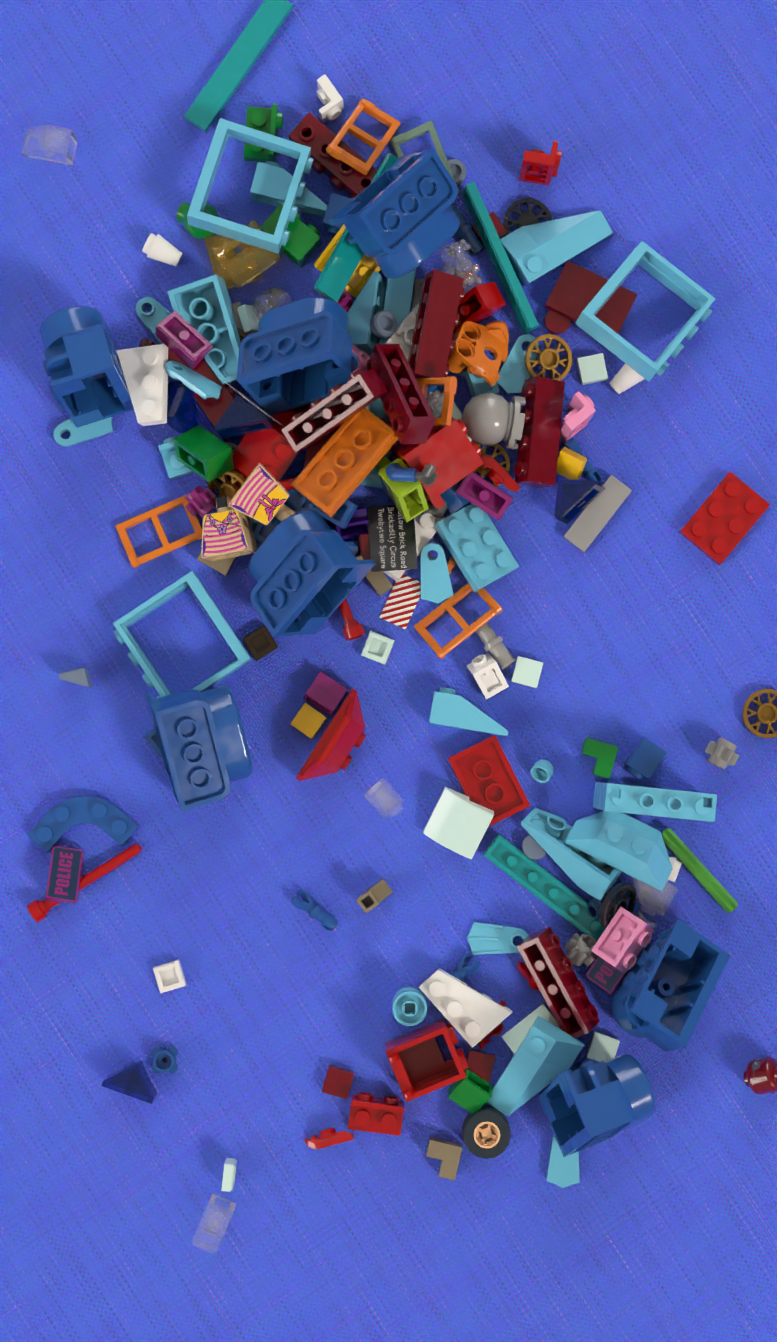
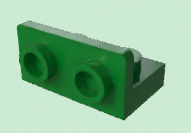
M273 103L272 108L247 107L246 127L277 136L278 129L283 127V113H279L278 104ZM246 142L244 144V161L275 162L276 154H280Z

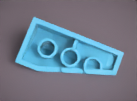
M601 210L522 226L500 240L523 286L611 235L613 232Z
M215 274L167 291L173 311L180 314L212 345L211 350L205 356V360L221 383L224 385L236 381L241 342L225 280Z
M534 808L521 823L523 828L579 888L599 901L610 890L622 872L566 844L565 842L573 826L566 824L565 819Z
M537 1016L494 1086L492 1097L486 1103L509 1116L549 1085L552 1079L557 1078V1074L568 1070L584 1044L542 1017Z

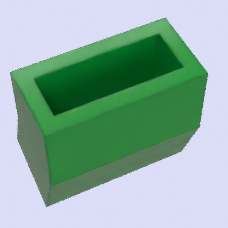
M466 1069V1078L454 1082L447 1090L448 1098L473 1114L480 1110L492 1097L493 1086L469 1069Z

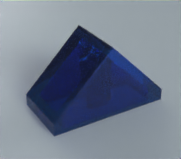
M171 381L168 383L166 424L178 433H185L198 426L199 421L193 391L182 384V381Z
M237 395L215 424V431L222 439L273 428V423L266 414Z
M558 479L555 518L568 524L601 494L605 487L594 480Z
M142 1060L108 1075L102 1083L103 1087L151 1104L157 1095Z

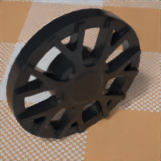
M525 198L514 202L508 208L503 226L508 234H510L509 228L515 225L520 228L537 224L538 219L547 218L548 221H551L552 217L550 211L542 202ZM527 204L528 212L522 213L519 205ZM535 205L542 209L537 216L532 213ZM511 212L519 215L518 221L508 218Z
M619 883L606 894L599 913L602 927L606 929L620 907H623L630 913L633 912L636 904V891L633 886L627 883Z

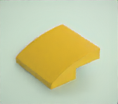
M344 224L314 263V266L321 272L346 229ZM363 255L345 288L355 298L358 297L372 273L381 270L373 257Z

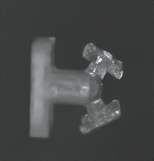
M462 239L460 242H455L443 248V251L440 252V258L444 268L438 271L464 278L462 287L464 288V294H466L473 287L481 285L482 279L477 275L480 269L479 265L475 264L473 266L467 250L471 246Z

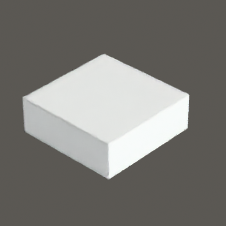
M179 959L153 967L160 993L187 985Z

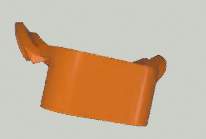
M466 321L452 336L454 347L448 356L447 364H449V371L460 373L467 366V372L484 378L489 386L492 387L501 377V374L498 373L501 361L505 362L507 359L508 327L503 321H493L485 326L472 321ZM484 350L491 351L495 360L489 359L485 355Z

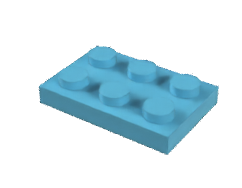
M473 503L434 525L474 593L519 567L488 514Z

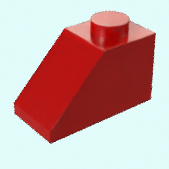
M495 282L477 285L464 294L462 301L458 305L459 321L456 328H454L453 334L464 322L472 321L479 323L506 305Z

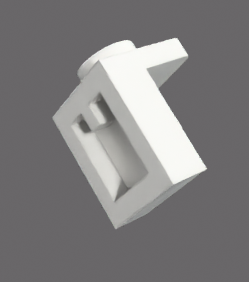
M324 74L317 79L318 90L316 91L319 99L325 105L319 109L320 119L323 123L328 119L330 121L336 119L344 109L342 97Z
M489 653L475 657L467 665L485 699L509 687L497 662Z

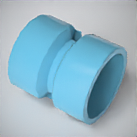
M412 986L403 987L398 990L392 1002L394 1017L399 1023L406 1026H414L422 1022L427 1013L426 998L422 991Z

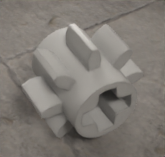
M720 737L717 742L710 741L705 750V753L710 755L707 761L723 770L726 769L727 765L734 766L740 755L734 753L737 748L735 744Z
M575 933L565 945V948L568 950L566 955L572 964L581 966L584 963L589 967L598 956L591 951L596 944V940L588 934L579 936Z

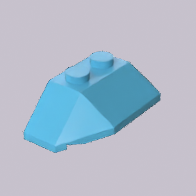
M601 811L576 820L565 842L660 891H663L673 869L661 831L621 812Z

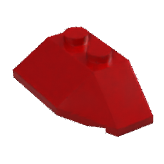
M288 411L270 415L275 420L269 416L256 418L233 452L234 469L232 470H235L247 479L260 462L280 481L298 453H295L282 432L283 428L292 423L290 419L297 413ZM239 481L236 482L240 488L242 486Z
M353 688L298 773L296 779L299 781L337 773L340 768L345 771L353 758L349 755L354 746L359 748L367 736L363 733L365 724L358 693Z

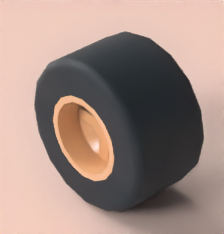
M482 1106L480 1110L473 1114L469 1112L464 1119L462 1126L464 1143L475 1156L484 1159L495 1158L508 1147L511 1137L509 1123L504 1114L494 1107Z

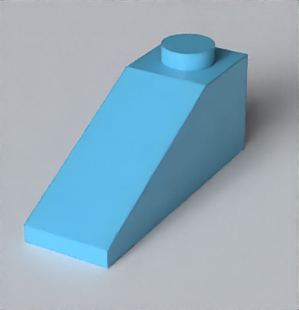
M258 162L250 190L252 200L274 206L284 205L293 176L275 162ZM306 187L303 197H297L295 206L298 207V212L324 218L327 210V205Z
M379 272L372 273L347 312L349 318L348 334L352 338V344L368 355L372 354L375 344H379L380 339L372 333L370 320L373 315L384 310L387 282Z
M440 687V692L434 691L429 723L508 736L507 729L462 696L455 695L456 690Z

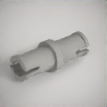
M488 622L475 631L484 643L485 651L492 654L502 670L516 661L502 643L503 638L496 635Z

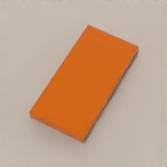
M364 408L338 428L291 483V486L331 518L394 445L398 437L388 424Z

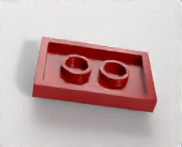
M729 472L679 533L716 564L721 565L770 504L732 472Z
M495 735L448 758L466 796L469 797V801L494 811V816L489 826L530 806Z

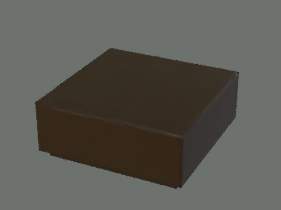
M265 625L242 638L256 661L279 648Z

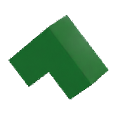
M585 738L581 754L596 758L592 774L610 779L619 747Z

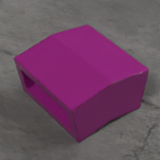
M319 672L303 699L331 716L348 689L324 673Z

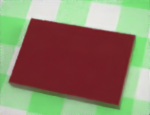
M567 260L544 308L552 310L576 323L582 311L608 280ZM619 286L595 316L618 334L638 294Z

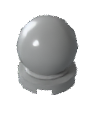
M481 393L473 397L466 404L462 414V422L468 429L466 435L474 442L482 445H493L503 440L505 448L518 449L515 439L521 440L525 414L520 413V405L526 404L525 397L513 396L509 403L503 396L495 393Z

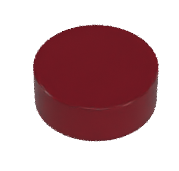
M552 310L548 311L544 320L546 330L553 335L565 333L571 324L570 319Z

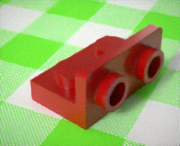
M553 140L550 154H545L544 151L538 149L525 150L519 181L549 186L551 177L557 176L562 151L557 150L558 141Z
M358 1092L357 1096L352 1095L348 1129L400 1136L405 1107L404 1102L395 1096H384V1099L373 1098L371 1093Z

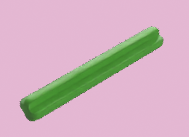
M670 828L665 829L661 833L664 844L726 912L734 911L738 906L737 901Z

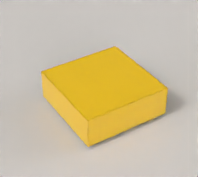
M564 447L558 457L556 473L577 483L581 478L587 458Z
M304 703L290 724L312 739L326 720V717L307 703Z

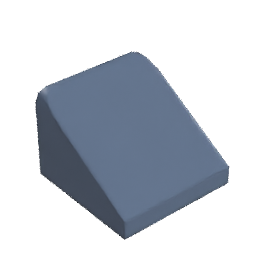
M82 667L60 673L59 679L93 688L90 672L87 668Z

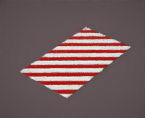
M403 574L398 582H395L379 618L406 629L421 596V582Z

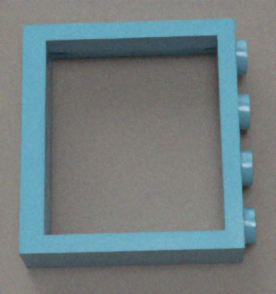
M220 118L187 213L188 225L279 254L281 246H286L290 236V231L287 230L289 221L294 222L297 215L298 207L295 206L297 197L302 198L305 191L306 183L303 182L305 173L310 174L314 159L310 158L311 147ZM229 137L298 159L274 235L204 213Z
M641 241L582 311L575 324L650 382L655 374L660 377L670 364L666 361L670 356L675 359L684 347L681 344L683 339L690 340L699 329L696 323L699 320L704 323L712 313L709 307L716 298ZM637 265L696 310L655 362L646 357L595 316Z
M193 571L113 623L116 628L113 632L121 644L126 643L131 650L127 653L135 666L140 664L145 672L142 675L143 679L150 688L155 687L160 694L156 698L170 695V691L128 627L189 586L238 658L193 689L199 692L207 691L252 661V658Z
M595 782L593 808L611 812L715 822L717 794Z

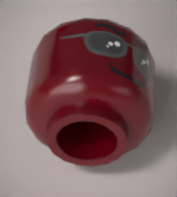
M766 1057L755 1059L748 1063L747 1071L744 1072V1081L755 1094L762 1095L777 1092L776 1059Z

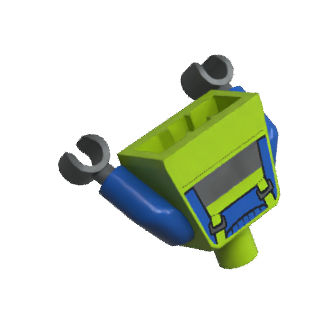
M385 457L378 462V475L383 489L406 522H409L421 513H426V511H429V513L438 518L444 515L447 509V502L444 501V506L439 509L434 507L433 504H428L420 483L431 486L438 477V474L434 473L436 471L435 466L427 464L422 472H418L417 469L408 468L402 459H396L392 462L389 457Z

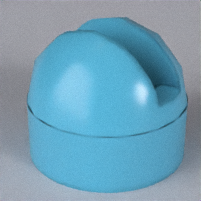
M541 759L531 768V776L540 783H546L553 775V765L548 760Z

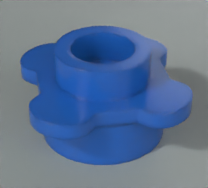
M173 1046L168 1049L153 1048L151 1052L154 1057L151 1067L154 1073L176 1072L178 1069L176 1064L177 1049ZM162 1058H167V1062H163Z

